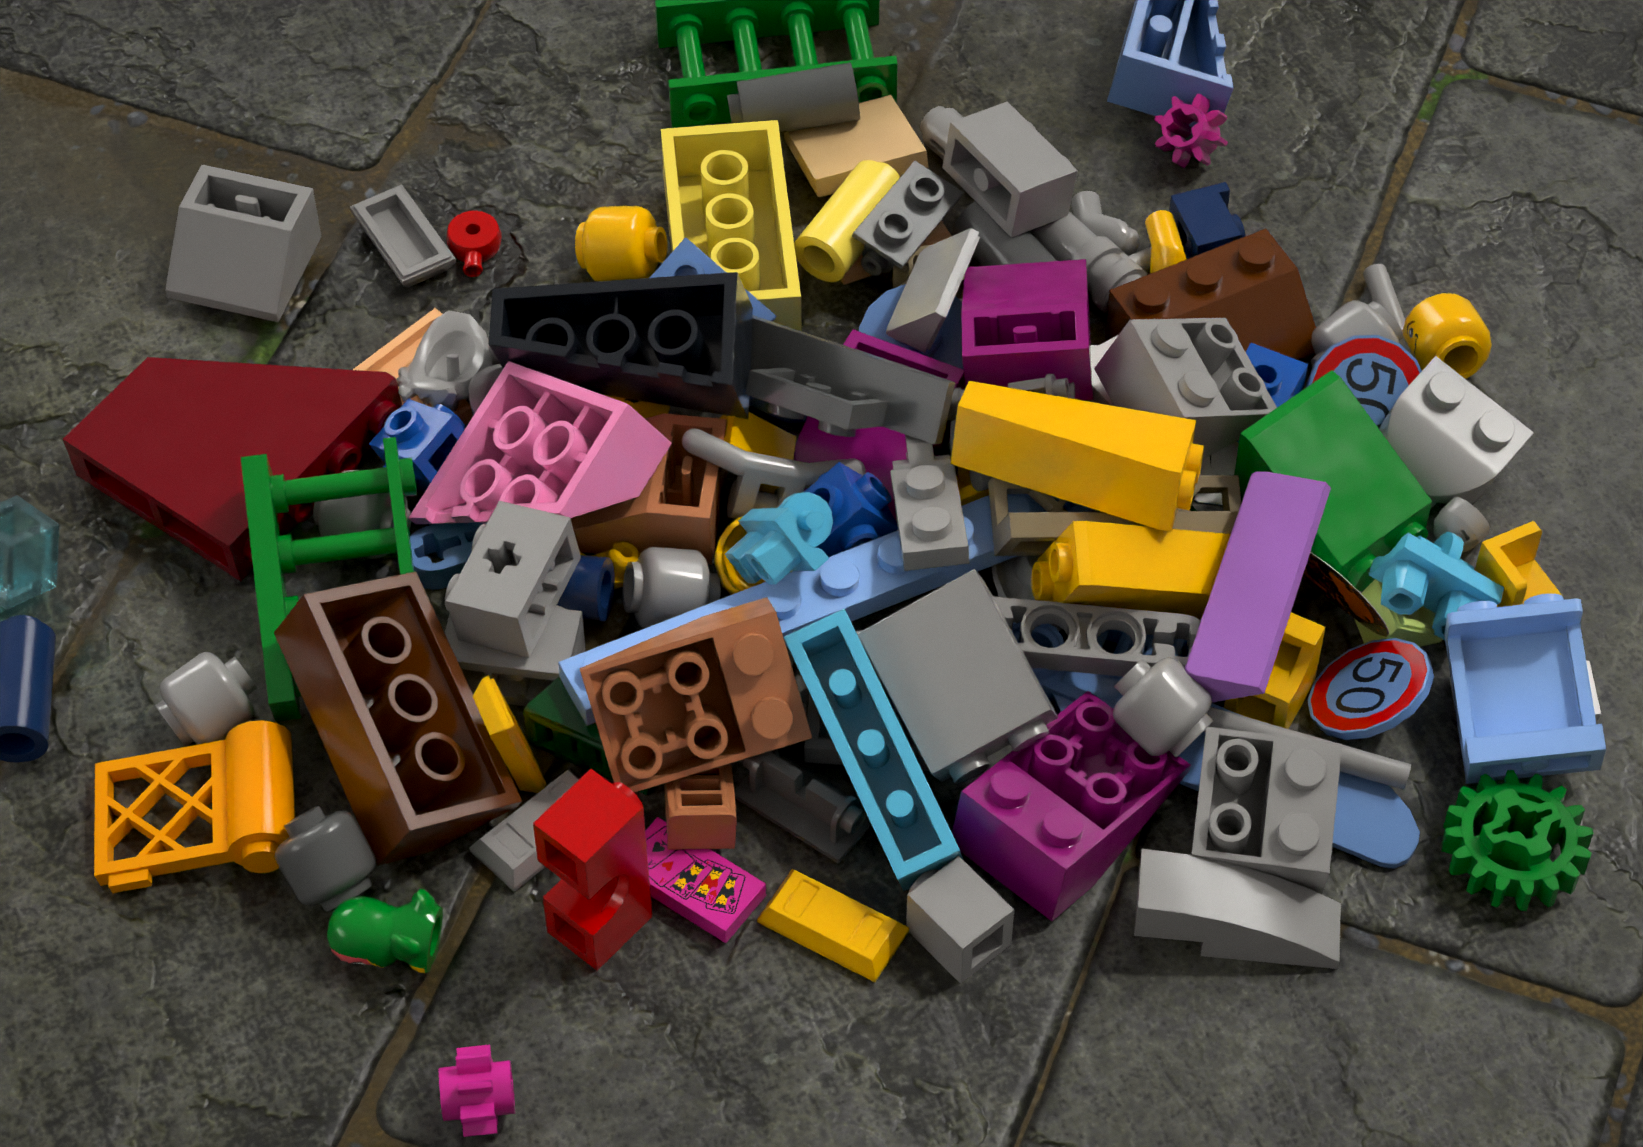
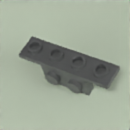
M753 315L751 370L745 394L769 402L768 412L791 419H803L805 415L818 419V429L838 436L854 437L857 429L885 427L932 444H942L955 386L954 381Z

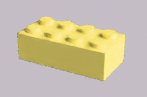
M778 120L661 129L663 178L671 253L686 237L725 272H738L744 288L777 316L773 322L802 331L801 291Z

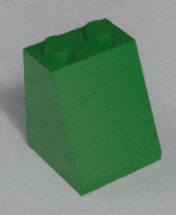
M1333 370L1240 433L1234 475L1239 477L1241 503L1251 474L1254 472H1272L1326 482L1331 487L1311 553L1339 572L1359 592L1365 590L1375 580L1369 576L1372 562L1376 557L1388 554L1407 533L1415 537L1422 536L1425 539L1427 538L1428 530L1426 526L1432 500L1342 378Z

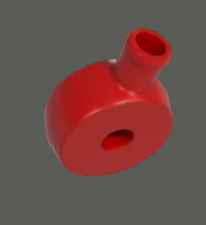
M467 211L457 215L449 223L446 234V242L450 252L456 259L464 262L463 272L469 277H477L483 272L482 262L488 261L497 254L502 239V233L495 218L482 211Z

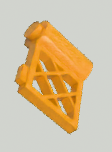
M264 720L249 721L231 729L225 740L95 763L94 876L100 886L108 885L112 893L152 886L153 876L235 862L254 873H269L279 869L274 857L275 851L283 841L289 838L284 825L295 818L292 736L290 731L285 726L276 722ZM211 765L212 777L193 797L174 785L190 768ZM143 778L149 782L150 785L128 808L114 800V782ZM167 794L182 804L183 807L159 831L142 818ZM211 802H212V810L207 807ZM114 815H116V816L118 817V819H117L115 822H114ZM197 816L213 826V843L184 848L175 841ZM132 828H135L151 839L136 857L114 861V847Z

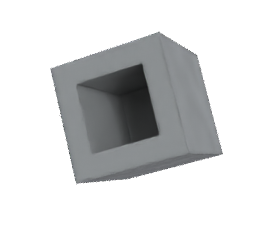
M959 856L940 870L933 869L923 873L911 886L907 894L906 926L909 927V933L960 984L1012 943L1014 909Z

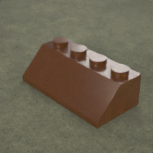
M417 572L307 593L300 598L275 630L274 635L360 828L376 855L377 866L435 851L511 811L522 802L504 760L488 733L472 697L473 693Z

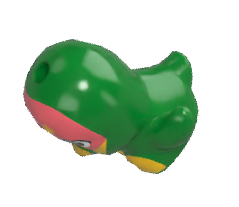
M419 889L417 893H414L411 902L398 907L375 898L351 897L341 902L333 911L328 924L327 940L331 951L344 962L384 968L392 965L396 960L407 962L413 970L419 973H428L435 961L439 948L443 908L436 904L434 898L424 889Z

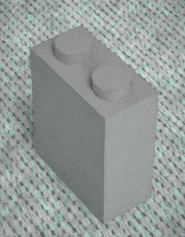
M975 569L857 633L931 774L941 782L952 777L954 783L958 784L975 777L990 766L987 759L988 756L1008 745H1011L1013 751H1019L1035 744L1036 740L1049 734L1046 725L1058 719L1054 708L985 581Z

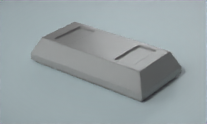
M402 184L350 206V211L403 286L409 288L448 271L456 263L455 257Z
M570 769L565 771L469 847L470 852L513 892L518 890L545 868L537 860L533 822L580 778Z

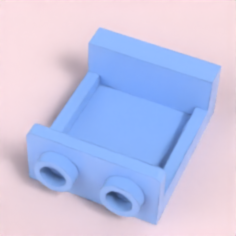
M1541 594L1526 599L1521 605L1497 607V604L1491 601H1476L1460 606L1457 612L1447 614L1444 636L1466 784L1478 783L1480 776L1483 774H1488L1494 781L1504 780L1507 770H1514L1518 778L1533 777L1535 773L1546 776L1601 769L1606 745L1602 724H1596L1581 632V618L1583 614L1581 599L1564 600L1563 596L1559 594Z

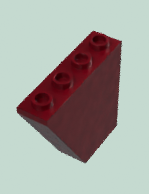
M147 357L63 438V442L78 477L241 582L253 570L241 457L267 454L272 474H284L285 480L356 470L361 458L372 448L369 443L384 427L387 418L402 406L396 378L387 372ZM315 502L290 505L289 512L279 513L280 536L287 535L298 523L309 519L313 515Z

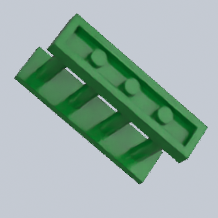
M654 0L658 47L678 46L683 78L668 80L672 128L731 122L727 95L738 93L737 81L851 62L859 103L891 95L897 103L896 56L874 58L868 26L879 25L880 0ZM845 29L852 60L818 64L812 32ZM790 35L796 66L762 70L756 38ZM734 40L739 72L706 76L700 44Z
M396 437L383 438L386 467L285 480L284 474H272L267 454L241 457L268 703L275 722L301 718L299 697H302L274 635L275 630L299 601L298 595L287 597L285 574L296 573V566L390 553L398 554L400 575L415 572L405 497L417 495L412 457L400 459ZM390 492L394 527L293 541L291 534L280 536L278 514L289 512L290 505Z

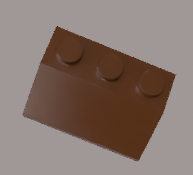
M1266 228L1109 290L1105 330L1107 341L1119 335L1129 320L1226 318L1231 328L1236 332L1245 352L1250 343H1254L1304 363L1310 362L1316 356L1311 343L1312 333L1316 326L1298 268Z

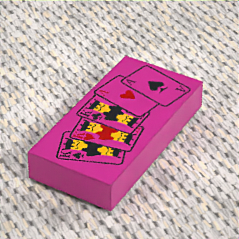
M659 817L646 829L651 897L724 943H727L766 897V883L711 849L668 850L666 822Z

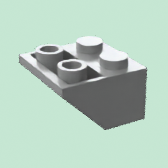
M201 165L178 209L165 289L167 298L279 322L322 237L313 188Z
M1226 318L1129 320L1094 368L1114 406L1196 420L1193 444L1204 445L1203 459L1239 441L1242 431L1277 408L1266 389L1264 381L1258 375L1239 342L1236 332L1231 328Z
M1206 726L1191 855L1228 862L1268 873L1323 895L1330 873L1342 744Z

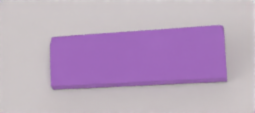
M1254 472L1251 474L1185 666L1186 673L1211 694L1212 702L1265 693L1331 487L1326 482L1272 472Z

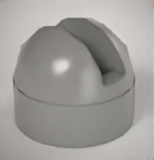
M1454 497L1440 510L1435 518L1433 533L1437 539L1446 532L1454 533L1463 539L1464 546L1462 552H1467L1476 547L1490 533V526L1486 518L1476 507L1462 498Z

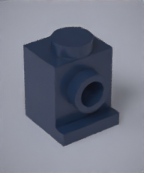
M1226 182L1171 195L1169 212L1174 216L1186 260L1245 237V230L1240 217L1237 214H1231L1228 210L1230 189Z

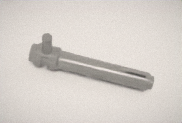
M937 106L924 116L920 124V131L923 134V142L944 160L950 122L963 118V116L954 108ZM1071 212L1064 218L1029 231L1057 261L1086 259L1088 296H1091L1092 304L1106 316L1110 289L1150 273L1151 247L1128 256L1106 236L1097 237Z

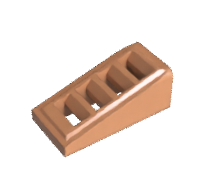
M731 763L697 773L716 775L687 776L664 783L668 850L735 849L737 816ZM682 805H708V806H682Z

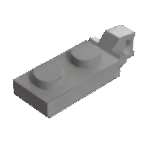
M905 434L906 460L892 461L893 470H891L892 493L904 571L969 564V546L955 466L951 464L950 455L934 456L932 443Z

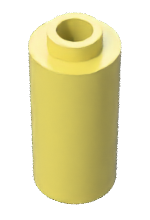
M872 160L861 161L855 166L794 243L796 258L807 272L826 282H837L844 277L864 250V244L852 237V234L899 180L900 176L894 168L886 163Z

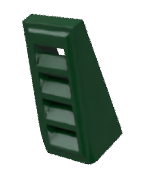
M558 677L524 708L527 740L550 754L587 770L592 769L599 775L613 780L596 722L588 726L585 724L561 679ZM657 786L638 792L649 795Z

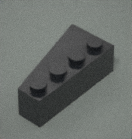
M738 272L494 288L492 290L488 344L502 368L510 361L603 395L749 419V396L745 392L751 370L753 307Z

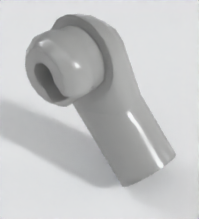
M1082 191L1072 198L1073 215L1097 237L1106 236L1128 256L1136 253L1140 243L1138 232L1128 227L1127 223L1120 219L1103 215L1100 197L1097 193Z

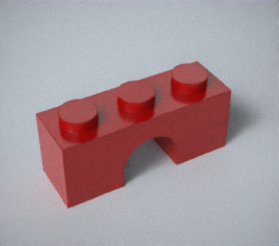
M590 769L533 822L537 860L561 878L543 896L547 933L598 971L652 918L643 804L638 796L621 782L611 784L601 775Z

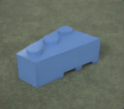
M1135 0L1107 102L1153 116H1164L1173 107L1172 97L1176 96L1186 104L1192 105L1194 97L1197 94H1201L1210 100L1208 112L1219 110L1224 113L1234 88L1232 77L1226 73L1223 54L1226 44L1224 34H1219L1216 19V13L1219 8L1218 0ZM1193 121L1189 126L1193 127L1197 122Z

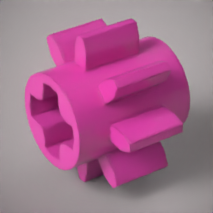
M1197 94L1194 97L1192 105L1186 104L1176 96L1172 97L1173 107L1164 116L1158 115L1154 119L1161 125L1163 134L1155 142L1156 147L1164 152L1175 149L1172 155V162L1180 167L1185 168L1191 156L1206 166L1210 165L1209 154L1217 146H1227L1228 142L1220 136L1219 125L1228 119L1227 116L1219 110L1208 112L1210 100L1201 94ZM1193 121H1195V122H1197V124H1195V125L1191 128L1192 134H1193V138H1191L1189 141H1187V140L1184 139V138L1188 137V136L1191 134V130H1190L1189 124H1191Z
M490 1045L456 1048V1066L439 1068V1090L443 1121L461 1120L464 1137L498 1134V1116L515 1114L511 1061L493 1062Z

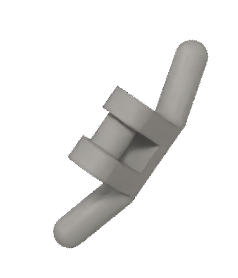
M697 428L686 431L682 438L683 447L687 452L738 475L731 486L727 504L728 517L735 519L744 516L751 509L778 508L785 498L794 493H803L805 488H809L818 480L819 476L829 471L838 462L861 475L865 474L864 464L855 458L811 463L742 450ZM761 484L779 487L774 493L759 491Z

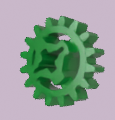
M1507 770L1503 784L1497 785L1488 774H1483L1480 776L1476 791L1463 786L1459 790L1456 804L1449 805L1443 825L1445 833L1441 844L1442 852L1453 854L1449 872L1451 875H1461L1464 873L1470 875L1466 891L1471 895L1479 892L1484 887L1492 891L1491 906L1498 908L1505 896L1515 897L1516 905L1520 911H1527L1531 897L1537 896L1544 905L1550 907L1554 905L1559 890L1571 895L1575 891L1579 876L1585 875L1592 854L1588 848L1593 836L1592 828L1580 826L1585 809L1582 805L1564 806L1563 801L1567 789L1563 786L1553 789L1550 793L1541 789L1543 784L1542 775L1535 773L1530 779L1529 784L1519 783L1514 770ZM1483 818L1485 824L1482 826L1481 833L1474 837L1473 826ZM1559 843L1561 854L1552 862L1549 856L1553 845Z

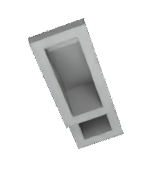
M1142 849L1137 882L1134 936L1201 942V956L1338 969L1340 960L1341 903L1299 884L1236 864L1188 854Z

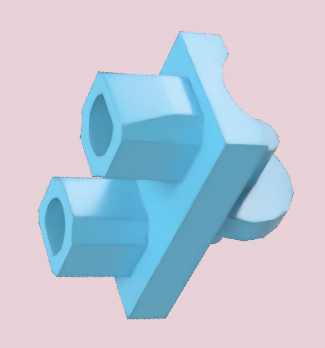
M810 492L794 493L785 498L778 508L751 509L738 520L747 534L725 553L726 558L747 583L755 584L761 578L768 584H777L790 571H816L829 559L822 549L816 547L822 544L831 533L833 525L832 511L824 499Z
M1452 532L1442 534L1434 543L1422 536L1415 537L1407 533L1388 554L1378 556L1373 560L1369 576L1383 583L1381 605L1399 615H1411L1422 606L1435 613L1432 626L1434 635L1445 640L1444 634L1448 613L1457 612L1460 606L1476 601H1491L1498 605L1501 603L1504 587L1478 573L1472 565L1460 559L1464 542L1461 537Z

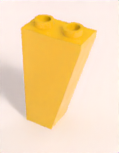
M969 381L957 407L951 464L1148 527L1172 532L1178 509L1189 511L1191 509L1195 483H1198L1201 471L1204 445L1193 444L1196 420Z
M1073 521L1038 558V562L1034 563L1031 574L1033 597L1038 601L1179 613L1202 619L1231 534L1172 529V532L1147 526Z

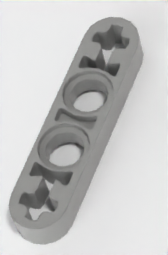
M993 596L1011 631L1013 622H1021L1018 644L1031 668L1124 677L1141 659L1153 667L1158 661L1167 657L1175 658L1185 667L1201 620L1194 616L1179 613ZM1051 623L1064 629L1068 639L1058 647L1047 648L1037 644L1032 638L1031 632L1041 624ZM1116 629L1128 634L1134 646L1123 654H1112L1100 647L1097 637L1107 630ZM1146 634L1154 635L1152 655H1143ZM1175 639L1187 640L1188 657L1175 656V648L1173 646Z

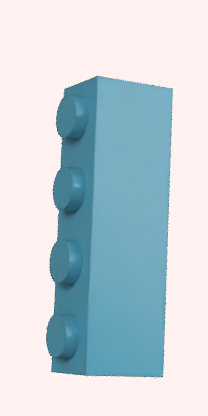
M845 608L785 636L786 644L903 891L910 889L923 873L933 869L940 870L958 856L963 860L954 836Z

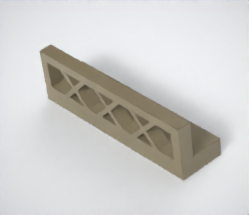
M1199 475L1198 483H1195L1193 497L1196 493H1221L1223 511H1189L1178 509L1173 529L1231 534L1241 506L1238 475ZM993 477L988 481L994 556H1041L1073 521L1145 526L1104 512H1068L1063 508L1067 502L1066 500L1060 499L1057 502L1050 495ZM1007 494H1028L1047 512H1009Z

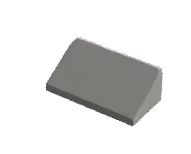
M972 228L932 244L919 253L886 328L888 336L924 353L927 349L930 350L946 319L980 239L978 236L979 231Z

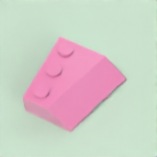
M508 361L408 519L415 524L488 522L499 501L570 518L639 497L672 443L629 404Z

